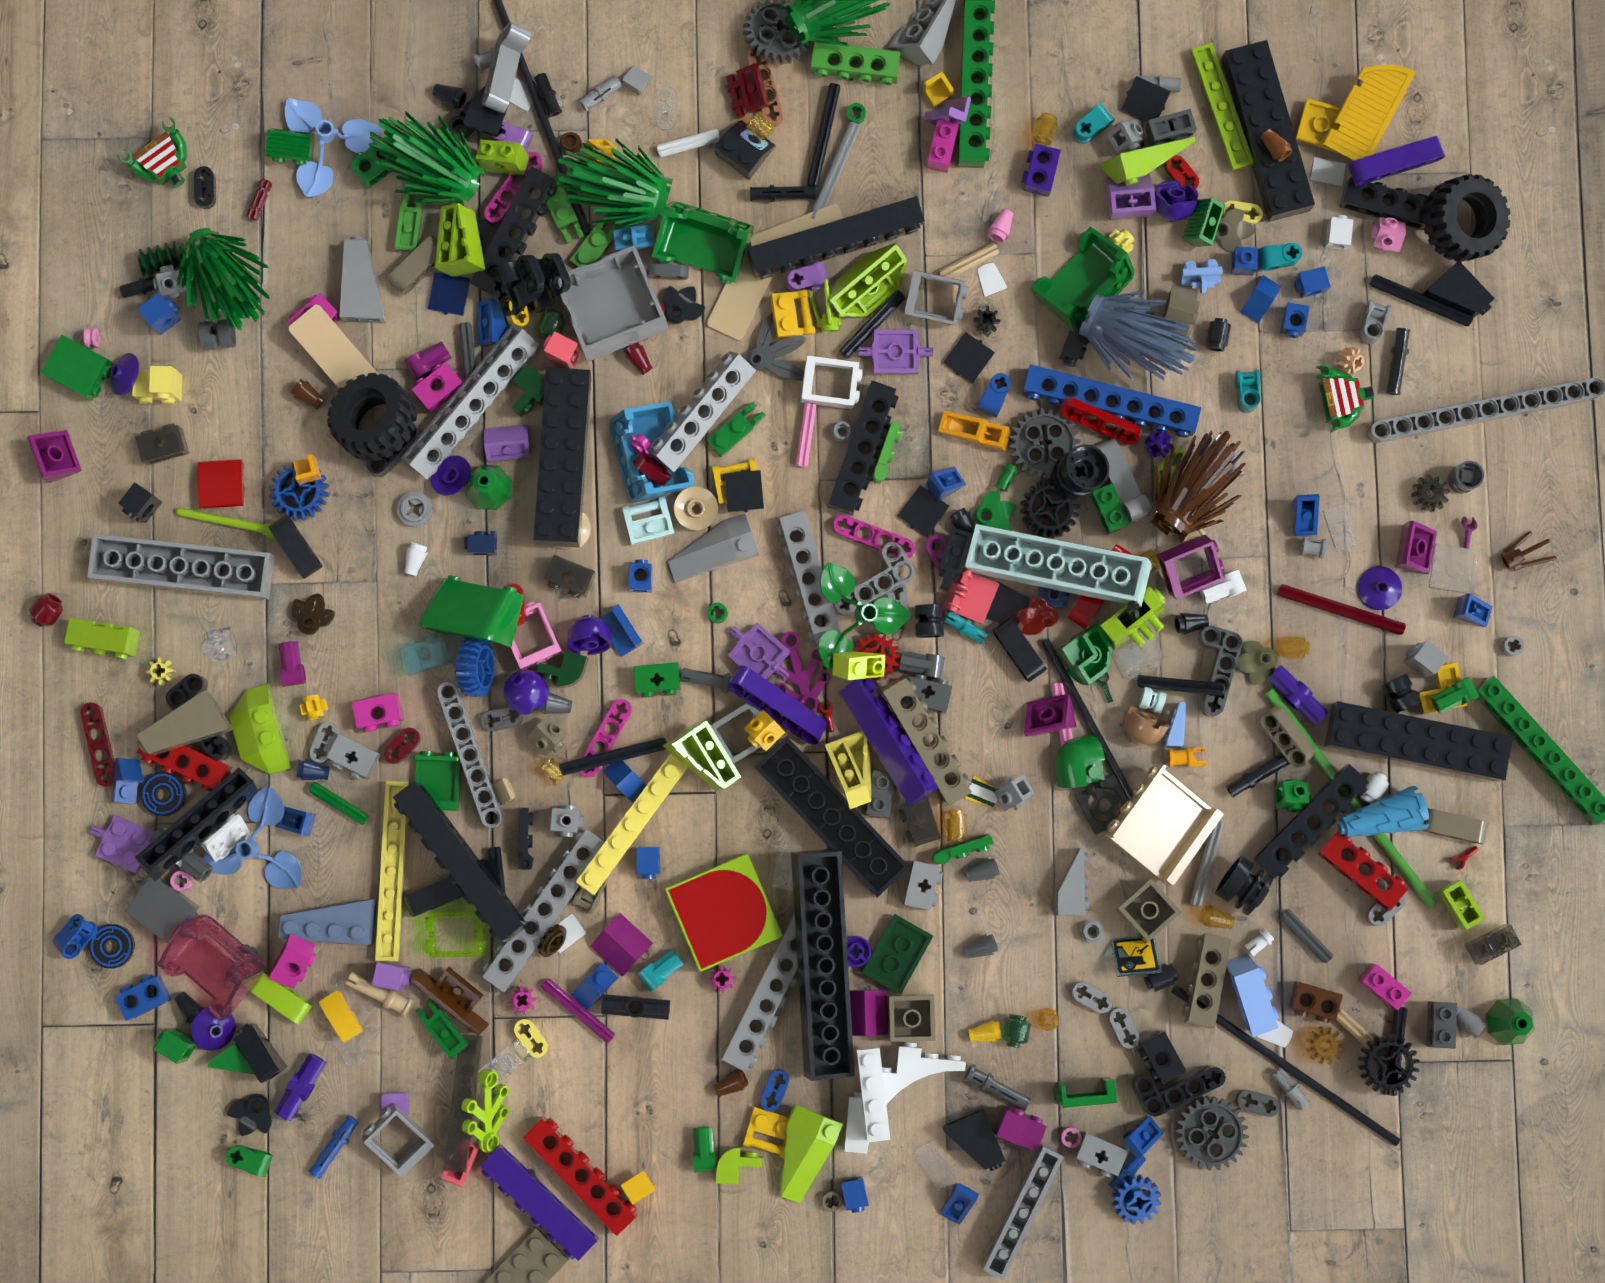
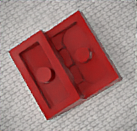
M242 459L198 462L197 482L200 509L244 506V463Z

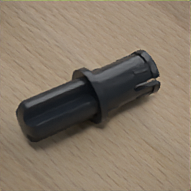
M546 73L538 74L535 77V81L541 94L540 99L544 101L549 113L548 115L550 117L557 116L562 113V110L555 96L556 91L552 89Z
M156 276L147 279L139 278V281L121 285L120 292L122 297L127 298L142 293L147 295V292L155 290L153 278H156Z

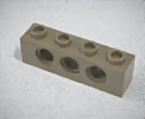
M1208 933L1202 934L1200 938H1197L1195 944V951H1198L1197 958L1192 961L1191 965L1193 978L1192 982L1189 981L1186 994L1189 995L1188 1004L1185 1003L1182 1010V1017H1185L1184 1023L1208 1029L1215 1028L1232 939ZM1206 953H1211L1214 956L1215 961L1213 964L1206 962ZM1203 974L1210 978L1209 986L1202 984L1201 977ZM1199 996L1203 997L1206 1001L1204 1009L1197 1005V998Z

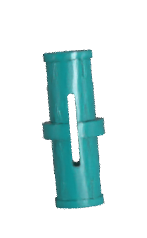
M951 610L947 615L955 621L945 617L944 623L960 631L959 634L962 636L967 635L980 645L984 642V639L977 636V634L986 638L988 632L973 625L971 620H965Z

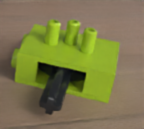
M1149 586L1145 590L1141 607H1139L1137 602L1132 604L1130 601L1100 625L1116 650L1130 639L1138 647H1141L1145 641L1138 634L1139 632L1147 640L1153 639L1155 634L1147 626L1149 624L1157 632L1164 628V625L1157 617L1165 612V598L1157 589L1153 591Z

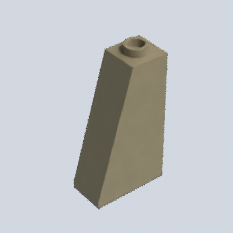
M204 690L137 734L136 736L140 740L137 744L143 753L147 752L150 755H156L233 730V727L210 692Z

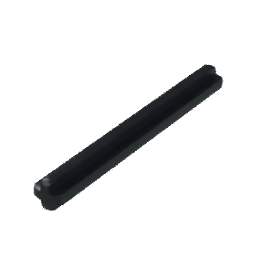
M829 84L807 186H816L817 188L819 185L841 86L839 84Z
M1377 274L1370 281V286L1464 326H1469L1473 321L1474 316Z
M659 738L560 763L559 770L561 775H568L666 750L663 745L667 742L665 738Z

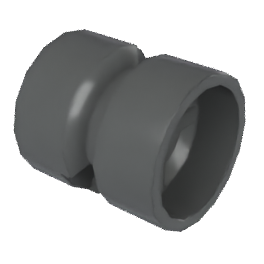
M226 319L218 320L216 324L213 321L199 323V337L204 351L217 349L219 345L222 348L236 346L235 330L230 328Z
M1465 461L1452 469L1449 473L1448 483L1455 492L1460 494L1468 493L1483 482L1484 471L1477 462Z

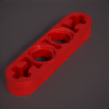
M1066 398L1063 400L1061 414L1066 419L1110 438H1115L1117 441L1127 445H1134L1139 442L1141 429L1136 424L1076 398ZM1086 415H1094L1096 419H1088ZM1111 423L1114 424L1116 427L1109 428L1105 424Z

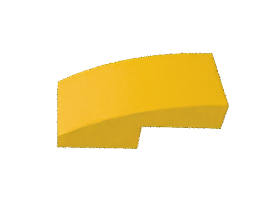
M336 990L319 1001L326 1017L344 1043L363 1031L355 1013L348 1007L341 991Z

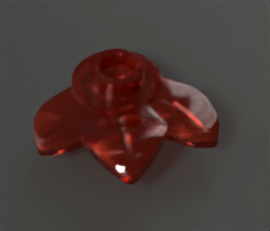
M1037 596L1030 597V607L1020 609L1014 613L1016 619L1024 625L1022 633L1025 635L1039 634L1045 627H1051L1058 621V612L1053 607L1048 606L1044 598Z

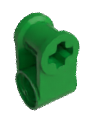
M243 1145L232 1147L226 1154V1160L230 1166L260 1177H266L273 1157L268 1152ZM240 1151V1156L243 1159L235 1161L236 1157L233 1156V1153Z

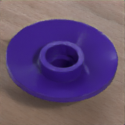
M126 353L122 355L111 369L110 387L116 395H125L136 382L139 362L134 354Z
M449 456L442 461L435 474L431 476L432 488L443 496L458 493L469 482L471 466L461 456Z
M1377 566L1368 569L1360 577L1358 594L1362 602L1369 608L1386 610L1393 607L1399 601L1402 594V583L1399 576L1393 570ZM1380 583L1385 585L1384 591L1378 589Z
M210 1006L198 1012L194 1017L190 1028L191 1037L195 1044L204 1050H218L225 1047L232 1040L236 1030V1023L233 1015L227 1009L220 1006ZM214 1027L219 1028V1031L216 1034H212V1029Z

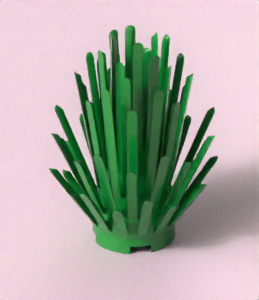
M790 0L783 4L781 8L782 10L786 8L788 15L784 18L793 36L800 37V45L810 41L848 46L847 43L839 42L838 37L868 36L866 33L852 32L851 30L865 29L871 26L869 24L841 26L855 24V20L887 10L885 7L889 6L890 3L886 2L871 7L867 5L879 0Z
M406 111L405 115L412 120L405 119V123L409 127L399 120H394L392 117H388L389 121L385 118L378 119L380 122L379 126L385 130L384 134L386 136L382 138L376 133L370 132V139L375 144L369 143V146L380 151L381 153L379 154L389 159L374 163L405 176H396V179L410 182L404 185V190L396 189L395 193L434 197L416 199L414 203L435 204L455 202L464 206V200L467 202L471 200L480 185L477 179L480 174L484 176L485 169L477 165L461 129L459 135L462 144L455 133L449 130L440 115L438 119L442 124L441 130L444 134L440 129L436 130L430 122H427V126L437 137Z
M615 137L616 142L623 148V153L629 158L612 147L611 151L619 159L617 160L583 143L585 148L595 153L580 148L582 153L604 163L570 151L565 152L567 155L579 159V161L569 157H560L558 159L559 163L572 166L567 171V175L559 172L554 175V178L558 179V181L572 184V186L559 183L558 187L566 188L568 191L596 196L569 194L567 197L572 199L567 200V202L609 207L595 208L593 212L596 215L620 214L604 216L602 220L592 221L591 224L616 221L615 224L626 222V224L617 226L614 230L616 231L651 219L661 222L662 216L659 213L663 214L671 189L667 184H672L673 179L665 177L639 145L638 150L644 158L639 153L636 156Z
M201 228L190 233V238L185 244L182 243L180 247L182 261L176 286L179 285L182 278V288L186 285L187 307L190 304H193L194 307L197 305L195 277H197L204 317L207 322H209L207 305L214 323L217 319L220 320L219 312L222 310L232 330L236 329L235 326L238 330H242L241 318L249 319L252 317L254 322H257L259 315L255 309H258L262 315L265 312L258 304L261 301L260 297L249 285L253 286L265 298L270 299V297L258 285L261 282L245 267L261 276V272L232 252L264 268H269L268 265L258 261L260 259L259 256L235 246H247L246 243H243L246 240L244 238L222 235L218 231H211L210 228Z

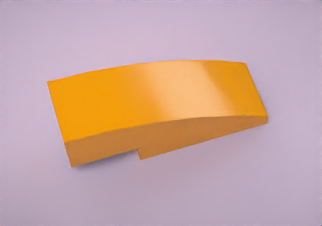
M949 411L943 412L938 432L1004 452H1006L1012 432L1008 426L990 423L985 419Z

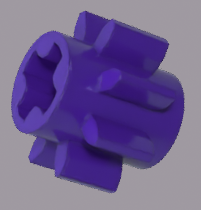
M1163 430L1158 433L1152 431L1144 442L1148 445L1146 451L1154 456V458L1160 455L1165 458L1166 454L1174 446L1170 443L1172 437Z

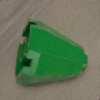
M481 464L469 477V482L466 485V495L478 509L498 510L502 504L511 499L512 480L500 466Z
M1517 998L1497 1000L1486 1013L1488 1033L1502 1045L1523 1044L1535 1030L1533 1010Z

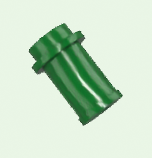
M1006 463L1005 466L1001 467L1003 470L997 483L994 485L1004 492L1008 491L1014 476L1018 475V468L1010 463Z

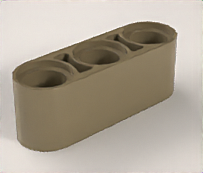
M429 236L388 276V281L402 295L409 293L435 268L438 240L434 236Z
M1274 706L1261 717V726L1292 766L1296 768L1303 767L1313 758L1315 754L1314 747L1283 707Z
M1427 808L1429 820H1425L1424 824L1427 823L1429 826L1421 831L1477 844L1485 843L1489 822Z

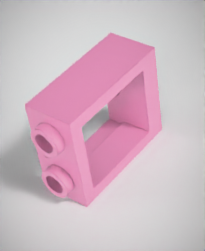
M533 601L525 605L526 618L539 613L553 645L523 658L514 639L511 649L521 670H526L563 653L540 602L536 604Z

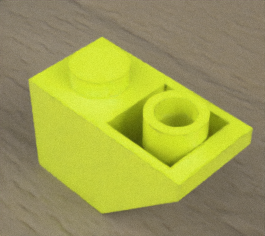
M853 651L833 653L832 675L846 680L884 677L885 654Z

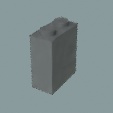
M150 877L124 911L163 941L172 943L173 941L177 942L184 934L182 929L187 923L191 924L198 915L196 911L199 906L180 891L173 889L163 878L160 877L157 881H154Z

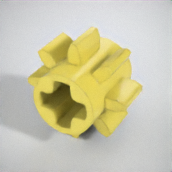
M1115 229L1108 237L1109 240L1128 253L1134 247L1132 244L1134 238L1125 229H1122L1120 232Z
M158 657L157 663L149 662L151 668L146 673L152 675L150 682L154 683L159 680V685L164 686V681H173L171 675L176 670L169 667L172 664L171 661L168 660L164 664L163 658ZM161 668L165 669V673L157 674V671H160Z

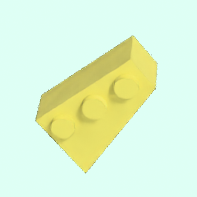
M860 731L825 744L830 764L849 808L852 809L871 802V744L864 732Z

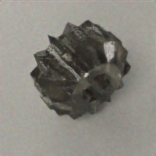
M1428 474L1425 479L1420 477L1417 480L1418 484L1412 486L1417 492L1412 493L1411 497L1418 499L1414 502L1415 506L1420 503L1422 504L1421 511H1425L1428 507L1430 512H1434L1435 508L1440 510L1443 508L1442 503L1448 502L1449 499L1444 495L1449 494L1450 490L1443 489L1447 482L1439 483L1440 476L1432 479V476ZM1429 489H1431L1430 492H1434V496H1432L1431 498V495H1427L1426 491H1428Z

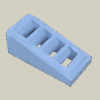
M1179 702L1176 705L1163 743L1164 747L1180 748L1184 745L1185 702Z

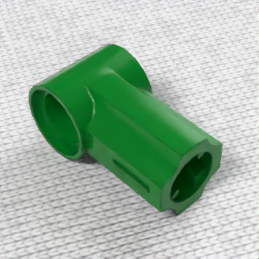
M1467 677L1452 684V687L1431 697L1435 710L1441 714L1480 696L1470 677Z
M712 1127L693 1128L694 1173L716 1171L717 1162L716 1151H714Z

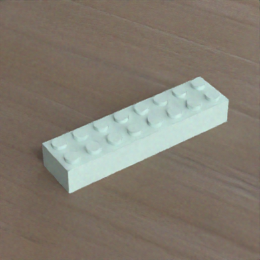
M978 524L975 525L965 567L975 574L1127 604L1130 601L1132 604L1137 602L1139 607L1142 606L1152 566L1149 559L1145 557Z

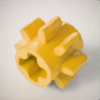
M319 694L303 698L304 704L299 705L301 715L303 717L307 716L309 721L323 718V711L328 710L325 698L320 699Z

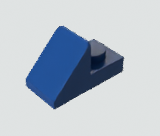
M1319 494L1296 495L1293 500L1295 536L1317 535Z
M116 758L111 802L136 804L138 782H144L139 760Z
M602 962L571 995L588 1010L619 977Z
M1148 1116L1125 1133L1123 1141L1138 1159L1164 1133L1152 1117Z
M956 1183L940 1214L960 1225L977 1201L979 1193L960 1183Z

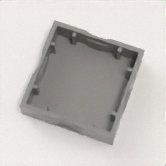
M635 245L610 254L593 264L567 271L571 280V286L567 292H563L560 296L587 362L669 330L666 318L657 296L652 290ZM559 277L558 284H559V287L561 288V287H562V280H561V278Z

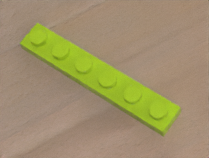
M1213 43L1192 48L1191 54L1232 172L1253 166L1254 161Z

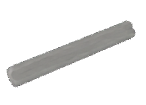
M1219 821L1207 837L1189 901L1193 906H1202L1223 831V822Z

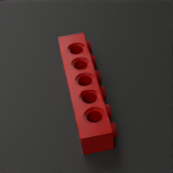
M543 1117L522 1138L598 1218L618 1236L637 1217L638 1214L635 1212L637 1208L634 1204L632 1205L631 1201L627 1200L625 1202L619 1196L621 1191L613 1183L609 1185L604 1180L605 1174L598 1167L594 1169L588 1163L590 1161L589 1157L582 1150L578 1152L573 1147L575 1143L568 1135L562 1136L557 1130L559 1126L551 1118L547 1120ZM547 1136H553L556 1139L557 1144L555 1147L549 1148L546 1146L545 1138ZM561 1153H570L572 1162L564 1164L560 1159ZM578 1169H585L587 1171L588 1178L582 1181L576 1177ZM595 1185L601 1186L604 1191L603 1195L600 1197L594 1196L591 1191L592 1187ZM609 1202H616L619 1205L617 1213L608 1211L607 1204Z

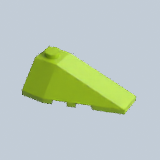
M1191 137L1121 153L1100 165L1116 184L1125 182L1126 186L1133 185L1139 182L1138 178L1147 175L1191 145L1196 139Z
M794 1104L785 1129L787 1138L786 1146H784L783 1150L785 1159L784 1167L781 1171L779 1196L797 1203L802 1201L832 1151L843 1126L842 1123L832 1117Z

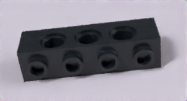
M1350 177L1345 183L1339 207L1376 218H1394L1397 221L1405 222L1406 226L1424 230L1425 222H1422V215L1425 214L1423 208L1425 202L1429 200L1425 194L1414 195L1408 193L1406 189H1392L1381 182L1355 186L1352 177ZM1362 192L1369 193L1371 200L1364 199ZM1383 198L1390 199L1392 205H1385L1383 202ZM1405 203L1410 204L1412 206V212H1409L1404 208Z

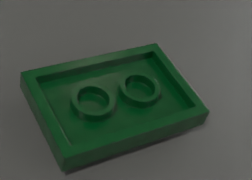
M894 914L862 973L901 995L930 944L933 935Z

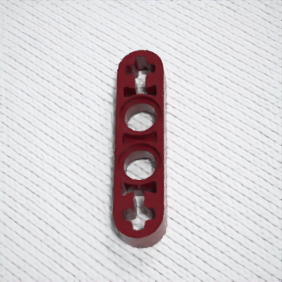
M88 702L82 706L80 714L95 779L99 785L111 787L114 781L115 760L104 713L99 704ZM90 707L97 710V713L94 714V720L100 721V724L89 726L88 723H93L92 717L87 715ZM95 728L102 730V737L99 740H94L91 737V732ZM101 749L106 750L108 755L107 759L103 762L98 761L96 758L97 752ZM110 763V767H106V771L112 774V777L109 778L107 783L106 780H102V776H105L104 768L99 769V765L104 766Z

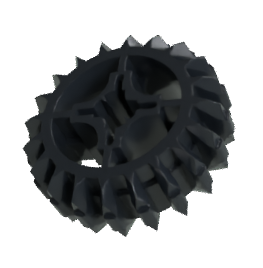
M1049 479L1045 480V487L1038 481L1036 483L1037 489L1033 486L1029 487L1032 494L1024 493L1023 496L1028 501L1022 500L1020 502V505L1026 507L1020 510V514H1027V516L1022 518V522L1030 521L1026 528L1029 530L1034 526L1036 528L1033 532L1034 535H1037L1040 530L1042 531L1041 537L1044 538L1047 532H1049L1050 539H1054L1055 532L1059 537H1062V529L1067 533L1071 530L1067 524L1075 526L1076 522L1072 518H1078L1079 513L1073 510L1079 509L1080 505L1072 504L1077 499L1061 494L1055 487L1054 482L1053 486H1050ZM1046 492L1055 493L1063 500L1054 501ZM1040 495L1042 507L1032 512L1033 500ZM1046 503L1049 505V507H1056L1053 510L1054 514H1051L1050 511L1043 512V510L1047 507ZM1067 506L1066 519L1060 524L1057 512ZM1036 518H1047L1053 526L1043 525Z
M1383 1033L1382 1041L1378 1036H1374L1375 1044L1367 1041L1366 1044L1369 1049L1361 1048V1051L1366 1053L1365 1057L1358 1056V1060L1364 1061V1065H1358V1069L1365 1070V1072L1361 1073L1360 1077L1362 1079L1369 1077L1365 1084L1367 1086L1373 1084L1372 1090L1377 1092L1380 1089L1383 1095H1386L1388 1090L1390 1095H1395L1396 1088L1400 1093H1403L1404 1088L1402 1085L1404 1084L1407 1088H1410L1411 1084L1408 1080L1416 1081L1417 1079L1412 1075L1413 1071L1419 1072L1420 1070L1414 1067V1064L1420 1063V1060L1412 1059L1417 1054V1051H1409L1412 1044L1409 1042L1404 1044V1037H1400L1397 1040L1396 1034H1391L1389 1039L1388 1035ZM1394 1046L1392 1051L1389 1050L1385 1056L1376 1053L1382 1047ZM1400 1051L1405 1058V1069L1398 1063ZM1372 1059L1379 1065L1377 1072L1379 1075L1377 1078L1372 1070ZM1380 1059L1390 1061L1397 1069L1388 1068ZM1392 1073L1401 1075L1400 1078L1393 1082H1383Z

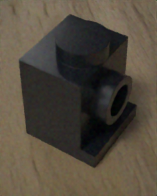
M1069 331L1059 357L1060 360H1063V364L1075 367L1078 359H1083L1087 349L1083 345H1088V338L1077 332Z

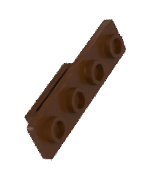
M448 967L438 981L421 968L411 976L410 981L418 989L424 991L435 1003L440 1004L452 1017L462 1022L469 1031L479 1036L488 1027L489 1024L473 1011L474 1007L483 997V994L452 968Z

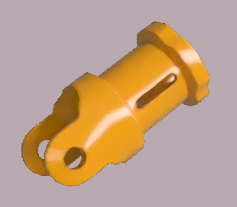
M1187 747L1185 750L1168 748V767L1172 768L1173 765H1186L1187 767L1208 765L1207 761H1197L1193 754L1205 752L1206 748Z

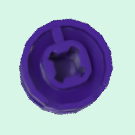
M861 936L847 938L848 965L851 967L863 966L871 957L870 944Z

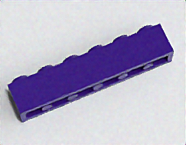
M871 678L855 679L839 692L906 803L910 805L919 802L936 790L938 786L934 781V777L928 772L921 756L915 751L910 738L901 728L899 720L893 715L887 701L877 689L875 681Z
M502 1144L480 1166L483 1169L481 1171L482 1174L490 1181L494 1179L499 1184L498 1189L506 1197L510 1195L515 1200L514 1204L523 1213L527 1211L532 1216L531 1221L538 1228L543 1227L549 1232L547 1234L548 1238L555 1244L559 1242L565 1248L563 1251L570 1259L576 1258L579 1261L599 1239Z

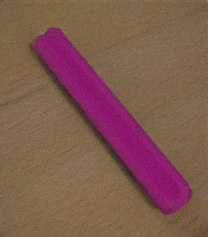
M546 979L541 986L544 991L606 1043H609L614 1038V1032L551 979Z

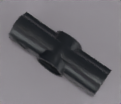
M603 994L601 1014L669 1020L670 1000ZM632 1001H639L641 1003L642 1010L639 1013H633L630 1010V1003Z

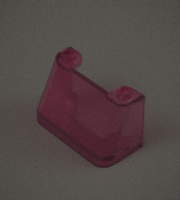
M203 914L177 925L157 964L170 976H179L185 973L214 999L209 1009L220 1021L228 1018L260 979L266 968L265 963L220 923L211 916Z

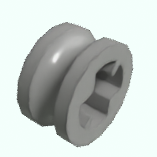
M1510 636L1502 642V651L1507 656L1519 655L1524 650V642L1518 636ZM1515 641L1517 643L1515 646L1518 645V649L1510 651L1509 648L1511 647H1508V643Z

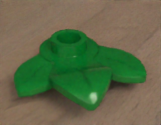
M998 490L989 492L984 496L982 505L975 510V522L978 525L1012 531V526L1008 519L1014 514L1017 506L1009 501H1000ZM983 512L988 513L989 518L987 520L981 518Z

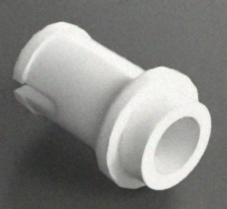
M1266 929L1264 931L1260 930L1258 936L1244 945L1248 951L1253 948L1250 951L1253 957L1268 944L1272 945L1271 942L1274 938Z

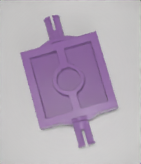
M874 330L872 347H859L858 350L859 356H872L874 374L918 375L920 356L933 357V347L920 348L918 330Z
M756 623L750 631L744 634L735 626L729 631V634L737 640V643L728 656L737 665L747 666L765 679L774 673L783 681L787 679L786 677L789 676V673L781 667V664L790 654V650L760 624Z
M114 815L109 827L105 830L93 825L91 828L99 833L91 829L89 833L101 838L100 846L95 856L137 874L140 865L135 856L150 844L149 840L154 832L117 815Z

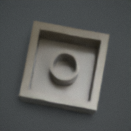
M1152 879L1116 909L1145 943H1148L1182 913Z
M933 994L888 995L890 1042L936 1041Z

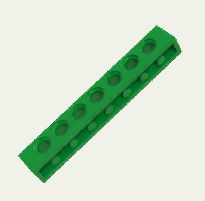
M964 0L960 97L968 96L971 99L976 97L982 103L974 105L970 101L966 122L959 124L958 167L984 168L985 161H989L990 148H986V140H990L991 128L987 127V119H991V106H987V101L992 96V85L988 84V77H992L993 63H989V56H993L994 43L990 42V35H994V21H990L991 14L995 13V0ZM979 13L985 18L977 20L974 18V15ZM979 34L983 36L984 40L976 41L973 39V36ZM976 55L981 56L983 61L975 62L972 57ZM975 76L980 77L982 82L976 84L972 82L971 78ZM978 119L981 122V124L979 126H973L971 125L970 120ZM977 140L980 146L972 147L969 141Z
M1495 676L1486 678L1476 687L1480 696L1477 698L1479 702L1508 734L1513 736L1518 745L1591 825H1598L1605 820V797Z

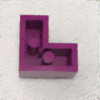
M1011 1105L1009 1109L1003 1107L993 1131L995 1135L1037 1152L1047 1128L1046 1125L1042 1124L1043 1119L1032 1114L1028 1118L1024 1116L1025 1112Z

